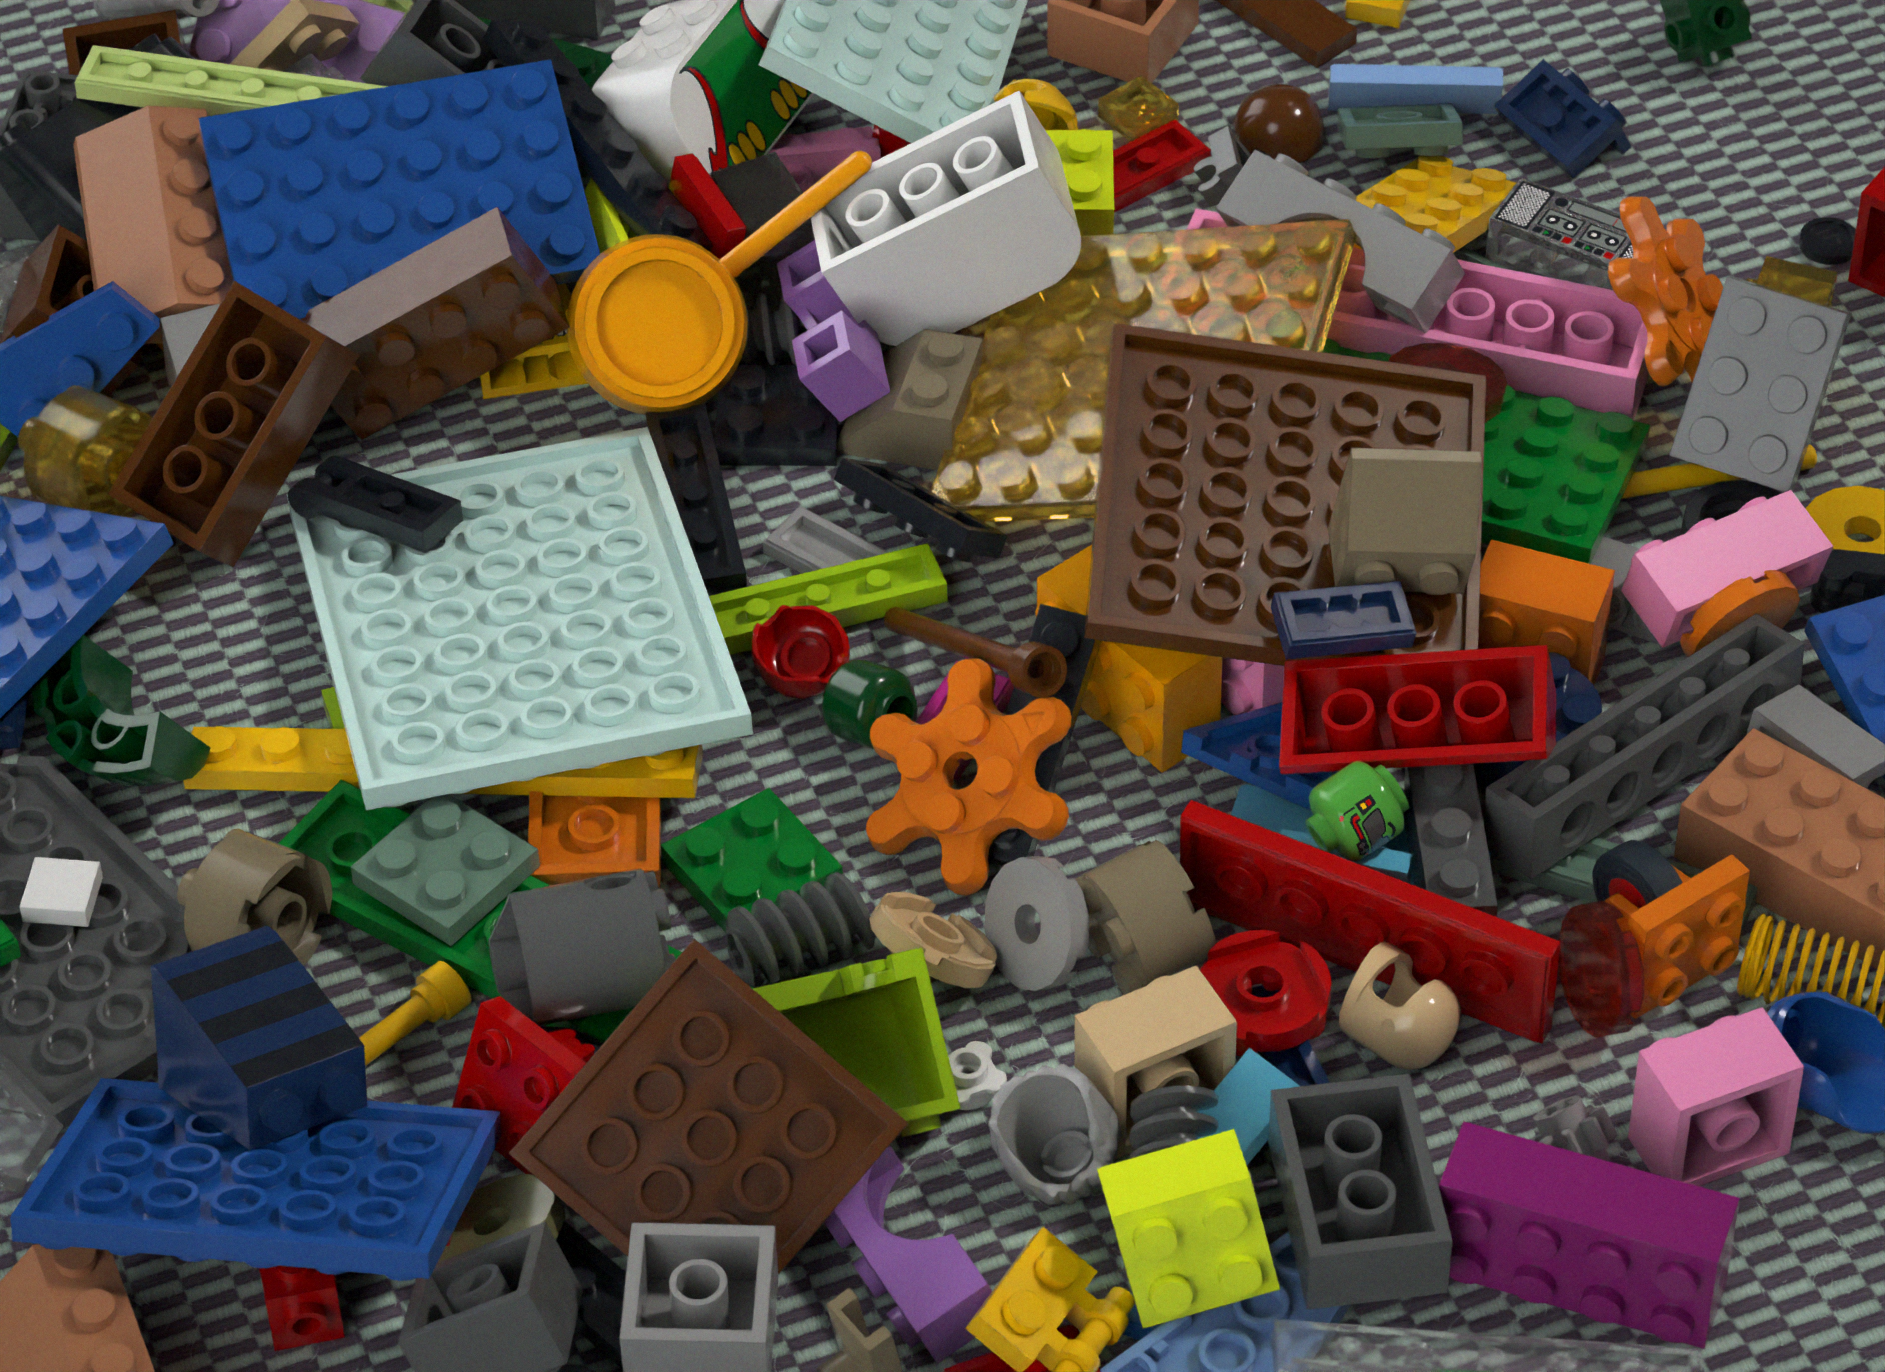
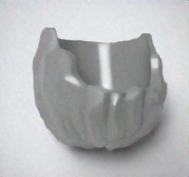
M1060 1064L1057 1068L1043 1065L1037 1071L1029 1070L1024 1076H1014L1010 1081L1004 1082L993 1098L991 1118L989 1120L990 1143L1005 1171L1025 1194L1037 1196L1047 1205H1057L1063 1201L1066 1204H1074L1080 1197L1090 1196L1093 1189L1101 1184L1097 1168L1113 1164V1160L1118 1154V1145L1122 1132L1112 1105L1102 1096L1086 1075L1077 1068H1070L1065 1064Z

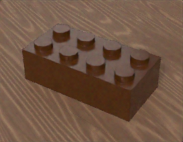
M498 207L308 310L305 318L301 319L359 354L357 361L330 405L361 440L569 328L555 279Z
M234 281L108 495L148 520L165 524L170 534L197 551L234 567L357 361L359 354Z

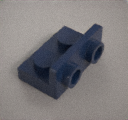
M1544 59L1494 105L1502 120L1573 179L1607 146L1611 145L1622 155L1632 147L1622 129L1627 124V121L1620 111L1604 98L1599 103L1595 102L1588 96L1590 91L1573 71L1566 68L1560 73Z

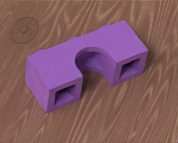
M815 240L778 262L777 267L784 302L796 313L807 329L806 332L792 340L799 380L839 422L861 409L868 408L876 400L890 393L878 333L866 320L860 323L855 320L821 272Z

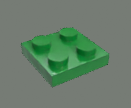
M770 788L757 793L660 845L662 863L725 933L727 915L733 908L740 906L751 912L753 903L761 898L769 899L775 904L777 895L784 890L789 889L799 895L801 886L807 882L815 881L823 886L825 878L830 874L836 872L843 874V866Z

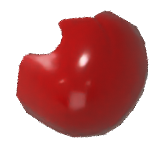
M781 605L763 624L756 623L752 630V658L755 667L767 686L785 697L805 699L823 693L830 677L840 666L849 662V637L836 616L814 605L792 607Z

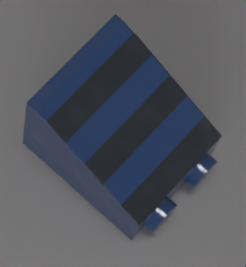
M264 926L151 966L159 1088L249 1150L367 1106L364 1044L285 941L271 927Z

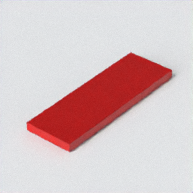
M1190 800L1180 815V865L1194 886L1193 889L1186 892L1194 909L1200 910L1205 908L1207 914L1248 930L1279 932L1280 942L1290 943L1299 949L1301 940L1312 946L1324 960L1355 972L1358 971L1362 961L1374 946L1382 941L1392 943L1410 955L1413 961L1412 975L1421 986L1435 979L1443 980L1451 987L1460 1003L1462 1014L1543 1044L1552 1028L1560 941L1193 800ZM1395 964L1388 965L1377 975L1375 980L1391 985L1395 974Z

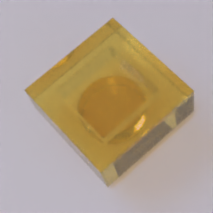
M1142 75L1098 99V117L1130 142L1174 119L1178 121L1179 103Z

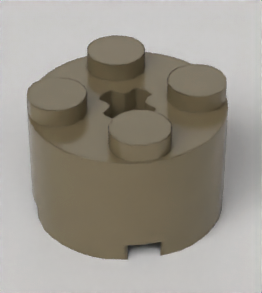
M232 829L209 852L199 868L190 869L185 873L178 887L177 899L179 904L185 907L184 930L192 951L264 926H269L278 933L302 965L305 966L316 951L322 938L321 935L314 933L313 930L319 912L327 915L330 913L332 885L329 873L321 862L310 858L306 854L241 829Z
M1148 841L1137 845L1076 878L1084 893L1089 913L1088 948L1096 958H1100L1107 953L1115 962L1112 965L1113 975L1124 995L1147 986L1159 977L1174 975L1193 966H1198L1208 959V951L1216 944L1209 917L1205 908L1194 912L1192 903L1186 893L1193 889L1194 886L1175 856L1160 841Z

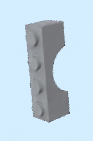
M1254 150L1216 207V210L1230 231L1278 257H1281L1295 246L1316 238H1341L1358 245L1364 250L1365 254L1362 285L1376 308L1427 333L1465 275L1453 253L1455 250L1453 243L1443 235L1428 228H1425L1422 234L1405 226L1406 222L1399 214L1385 205L1376 203L1371 209L1355 201L1357 199L1356 195L1346 186L1333 179L1327 178L1322 184L1308 177V171L1301 164L1284 154H1278L1273 159Z

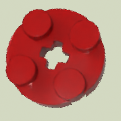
M1250 930L1230 935L1217 942L1208 951V960L1201 967L1200 971L1237 1021L1236 1056L1242 1057L1249 1048L1256 1053L1285 1050L1297 1046L1306 1040L1319 1037L1323 1033L1331 1002V975L1323 957L1312 946L1300 940L1299 949L1290 943L1280 942L1279 932ZM1255 984H1262L1267 991L1279 990V992L1271 997H1257L1251 994L1252 986Z

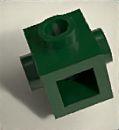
M1660 0L1666 19L1664 24L1665 36L1670 47L1676 51L1679 63L1700 56L1703 67L1735 57L1732 45L1752 39L1749 29L1750 13L1744 0Z

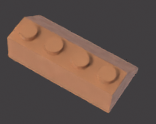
M146 106L77 136L73 143L94 291L114 281L159 318L211 305H220L233 284L199 130V118L207 117L206 109ZM161 325L145 343L163 344Z
M35 1244L24 1254L0 1281V1372H155L112 1253L108 1250L80 1247L52 1250L44 1248L40 1244Z

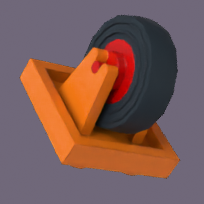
M1630 840L1614 847L1596 860L1592 871L1593 890L1600 910L1604 915L1603 922L1625 948L1618 1003L1633 1018L1637 1019L1657 1006L1664 1007L1670 1005L1682 995L1685 989L1708 975L1716 976L1723 973L1737 958L1750 870L1734 855L1727 856L1692 878L1671 865L1660 852L1650 845L1635 840Z

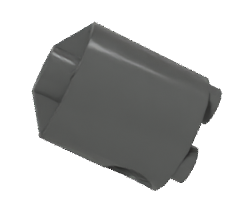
M639 868L507 894V901L488 939L491 965L498 993L538 1026L635 1007L676 960L674 953L669 954L665 936L659 933V931L671 929V922L665 892L663 889H658L654 871L644 873Z

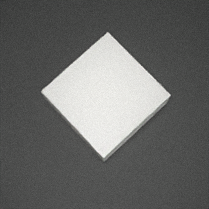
M35 857L20 904L23 922L88 927L103 879L100 862Z

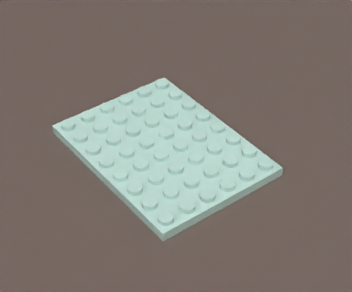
M648 427L392 474V476L461 500L463 521L426 553L321 514L311 519L304 518L293 510L288 500L291 521L366 810L386 806L397 807L412 801L447 794H463L473 789L513 781H529L539 776L579 768L589 769L601 764L640 756H656L666 751L706 743H721L731 738L753 734L749 706Z

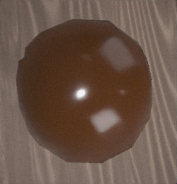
M1275 83L1265 85L1252 92L1242 100L1233 119L1235 134L1249 153L1252 154L1254 150H1260L1267 153L1273 159L1278 154H1284L1298 163L1307 161L1322 149L1326 137L1321 111L1317 103L1306 91L1287 84Z

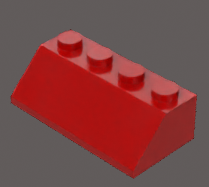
M1548 645L1285 661L1279 760L1281 774L1340 771L1356 761L1364 762L1373 768L1379 765L1385 768L1542 760L1548 759L1556 746V688Z

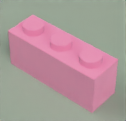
M1789 490L1770 499L1757 497L1742 506L1738 512L1717 521L1714 518L1704 519L1692 526L1685 534L1666 542L1658 539L1645 544L1633 555L1631 559L1632 564L1621 591L1661 647L1664 648L1680 641L1682 633H1689L1691 635L1694 629L1689 622L1692 620L1694 613L1713 595L1736 580L1751 576L1755 583L1766 580L1764 577L1766 570H1776L1785 573L1797 590L1817 583L1833 549V545L1792 490Z

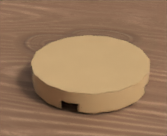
M891 892L886 893L882 897L869 920L871 930L891 952L899 953L922 947L929 976L947 984L963 988H981L988 981L996 965L994 964L997 959L995 947L985 934L959 914L957 916L951 913L948 920H945L932 913L937 904L932 903V900L912 893Z

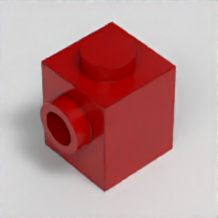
M281 1265L271 1268H259L275 1351L345 1338L334 1274H324L314 1268Z

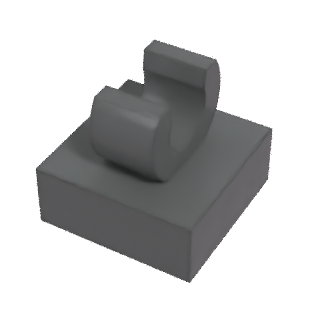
M1229 126L1208 136L1213 157H1207L1193 167L1194 172L1203 182L1198 187V190L1209 205L1219 204L1251 156Z

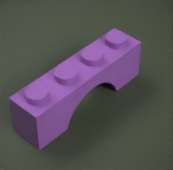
M889 1146L824 1223L842 1249L854 1242L863 1256L852 1264L874 1297L878 1298L885 1292H889L897 1306L886 1314L908 1347L911 1349L922 1341L938 1364L976 1338L965 1328L991 1294L992 1290L953 1234L934 1239L912 1240L896 1236L884 1229V1208L888 1194L905 1169L892 1147Z

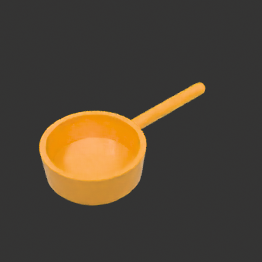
M864 151L852 153L720 260L710 251L690 240L660 234L633 237L621 241L602 252L589 264L578 279L572 292L567 312L569 324L567 338L570 351L578 370L586 382L599 395L612 404L644 415L646 412L679 410L692 405L703 404L725 386L736 371L746 345L747 311L741 290L735 278L864 176L872 166L870 155Z

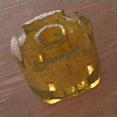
M73 385L69 387L66 391L53 398L43 408L38 417L29 418L23 424L19 433L18 444L20 449L24 451L25 480L33 497L46 504L131 518L137 512L108 495L153 417L136 407L83 386Z

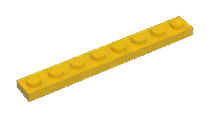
M193 726L191 734L211 749L205 766L193 778L183 780L185 789L329 792L340 780L360 789L345 728ZM701 744L666 751L656 756H640L601 764L589 769L579 768L539 776L529 781H513L473 789L463 794L530 795V791L543 792V796L695 798L703 758V747Z

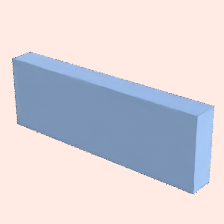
M1333 64L1330 66L1328 111H1337V108L1452 103L1457 113L1498 114L1494 105L1502 97L1503 68Z

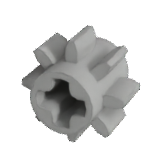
M1572 1096L1547 1106L1533 1117L1538 1129L1534 1131L1536 1136L1530 1140L1610 1161L1606 1151L1610 1147L1607 1141L1614 1139L1618 1134L1604 1106L1594 1109L1593 1105L1585 1107L1580 1096Z

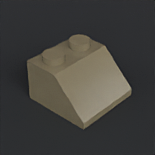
M923 329L882 354L890 393L876 400L868 408L861 409L845 419L837 439V453L953 473L984 392L983 339Z
M1351 448L1328 526L1335 587L1400 581L1403 592H1424L1430 595L1464 593L1477 551L1482 468L1481 453L1474 451Z

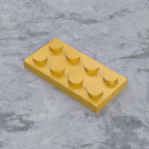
M1419 156V158L1356 196L1357 199L1355 201L1371 209L1376 203L1387 206L1405 220V226L1422 234L1425 228L1438 232L1455 246L1454 253L1501 221L1494 217L1520 183L1506 180L1507 175L1495 169L1478 168L1470 171L1453 166V161L1445 156ZM1322 238L1325 240L1362 249L1358 245L1341 238Z

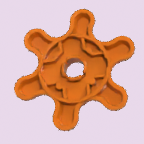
M1641 196L1626 197L1621 200L1619 211L1623 226L1632 243L1633 258H1616L1609 262L1608 277L1614 293L1621 301L1632 304L1640 313L1648 337L1644 350L1645 363L1654 382L1662 387L1674 382L1685 369L1693 383L1723 285L1716 275H1706L1702 259L1705 238L1701 227L1695 220L1676 218L1669 221L1665 229L1653 202L1649 198Z
M976 658L964 659L952 666L947 678V701L942 711L931 721L925 724H918L906 715L893 713L877 718L870 729V740L874 751L881 758L896 763L898 771L901 773L900 786L893 799L880 809L874 811L868 818L866 832L870 844L876 851L882 854L895 855L902 852L910 843L918 838L930 837L936 839L942 846L941 874L943 881L949 890L963 896L976 893L987 881L989 875V848L993 840L1000 833L1009 829H1020L1034 839L1041 841L1052 840L1061 834L1069 819L1066 802L1056 793L1042 789L1035 776L1036 762L1041 753L1049 746L1060 742L1067 735L1071 727L1072 716L1068 706L1055 697H1045L1031 701L1026 707L1015 714L1006 715L1001 713L994 702L995 673L988 663ZM961 758L964 760L976 759L978 768L974 781L963 789H954L952 787L954 785L953 778L959 766L958 760Z

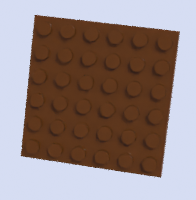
M1113 323L1109 345L1084 638L1285 666V661L1478 649L1486 376ZM1351 448L1480 452L1482 468L1477 551L1464 593L1430 595L1424 592H1404L1416 630L1412 647L1286 660L1271 610L1274 593L1335 587L1328 526Z

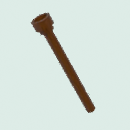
M899 607L890 608L884 616V625L889 631L967 659H981L991 667L1009 673L1013 686L1029 695L1039 698L1049 697L1062 687L1066 679V660L1063 654L1052 646L1031 641L1022 644L1018 648H1014Z

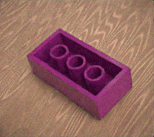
M1463 1121L1439 1183V1191L1452 1237L1449 1277L1464 1284H1479L1514 1294L1527 1302L1545 1303L1584 1314L1597 1322L1615 1323L1654 1334L1667 1342H1682L1705 1349L1727 1283L1740 1201L1739 1197Z

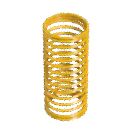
M1764 913L1758 916L1751 931L1740 968L1737 984L1739 997L1744 995L1746 998L1750 997L1751 1000H1754L1763 992L1766 1004L1772 1003L1777 995L1778 1000L1785 997L1788 970L1801 930L1799 923L1793 926L1781 972L1770 994L1773 967L1782 943L1786 922L1783 919L1777 925L1767 966L1757 987L1769 950L1774 925L1771 915L1766 917ZM1814 927L1807 932L1797 973L1787 996L1800 993L1804 970L1815 938L1816 931ZM1829 932L1824 933L1822 936L1813 973L1805 992H1816L1819 974L1830 941ZM1843 936L1837 940L1822 992L1830 994L1832 992L1834 977L1845 944ZM1858 940L1852 944L1843 980L1836 996L1842 998L1845 1002L1850 977L1860 947ZM1873 944L1867 948L1859 980L1850 1004L1857 1007L1861 1006L1865 981L1874 955L1875 947ZM1885 950L1882 952L1875 981L1864 1008L1874 1016L1880 985L1885 972ZM1885 999L1877 1016L1884 1029Z

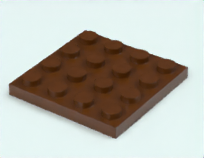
M693 939L509 1154L627 1257L629 1254L632 1223L775 1226L779 1275L909 1123L696 939Z

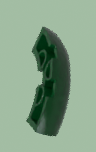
M82 635L32 686L35 713L45 720L49 733L46 740L66 761L88 774L120 785L140 787L191 779L205 766L211 749L208 745L161 711L145 715L134 714L131 699L133 670L85 635Z

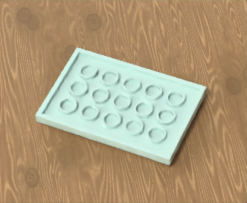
M785 0L759 66L913 143L995 103L993 97L999 91L1027 0Z

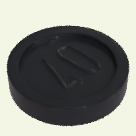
M1821 217L1807 222L1801 229L1800 250L1807 258L1820 264H1843L1852 258L1856 229L1850 223L1838 218Z

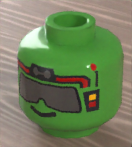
M1356 761L1318 784L1310 792L1309 803L1313 816L1306 819L1305 824L1311 837L1321 850L1330 853L1336 849L1343 857L1350 861H1358L1388 843L1403 831V813L1409 809V803L1396 779L1384 766L1379 765L1373 768L1364 762Z

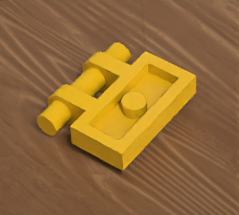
M1042 1227L1030 1239L965 1329L1017 1372H1024L1035 1359L1052 1372H1096L1100 1366L1098 1356L1104 1347L1117 1343L1129 1325L1127 1315L1133 1308L1135 1300L1133 1295L1122 1287H1113L1104 1299H1096L1085 1289L1098 1271L1045 1227ZM1064 1318L1081 1331L1076 1339L1068 1340L1056 1330Z

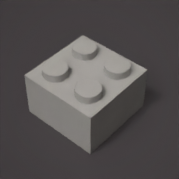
M632 1223L620 1331L623 1372H771L779 1279L775 1226Z

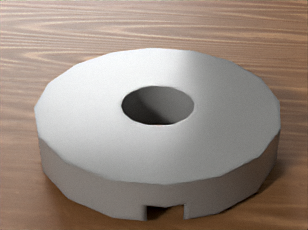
M1042 856L1020 857L1003 865L992 880L986 898V937L995 947L997 954L995 963L1001 974L1017 988L1031 991L1050 990L1070 982L1077 973L1070 971L1074 968L1076 959H1083L1085 957L1089 944V913L1084 893L1075 878H1066L1063 871L1059 869L1065 866L1054 858ZM1036 911L1041 923L1039 935L1035 928Z

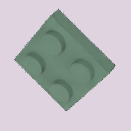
M1452 103L1337 108L1340 137L1346 150L1356 149L1357 157H1387L1391 155V148L1414 147L1415 155L1438 156L1448 154L1449 146L1463 145V122Z
M450 794L432 797L425 801L351 866V874L355 886L452 946L498 905L507 894H510L540 867L536 847Z

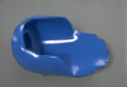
M1802 992L1778 1000L1769 1009L1767 1014L1804 1066L1797 1108L1815 1111L1819 1115L1860 1134L1885 1133V1029L1878 1018L1867 1010L1847 1003L1842 998L1835 997L1828 992Z

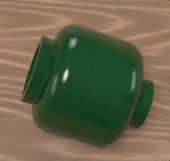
M851 660L840 666L830 677L824 689L822 700L823 718L830 732L843 740L869 749H874L870 740V729L874 721L880 716L900 713L909 717L913 722L917 718V700L914 687L909 678L896 669L868 660Z

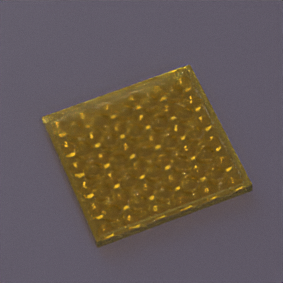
M1350 219L1082 236L1078 259L1072 269L1061 280L991 315L983 337L982 364L977 377L971 383V396L962 422L955 430L956 440L952 449L944 450L931 492L983 522L1094 518L1109 345L1113 323L1323 352L1356 239Z

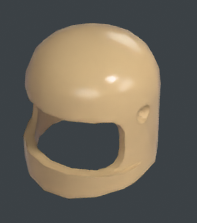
M1382 941L1370 950L1356 972L1342 1004L1338 1025L1343 1033L1395 1067L1411 1070L1424 1068L1442 1056L1455 1038L1460 1024V1003L1451 987L1443 980L1434 979L1421 986L1412 975L1413 961L1410 955L1394 944ZM1394 963L1395 974L1393 981L1382 1000L1374 993L1373 982L1379 973L1388 965Z

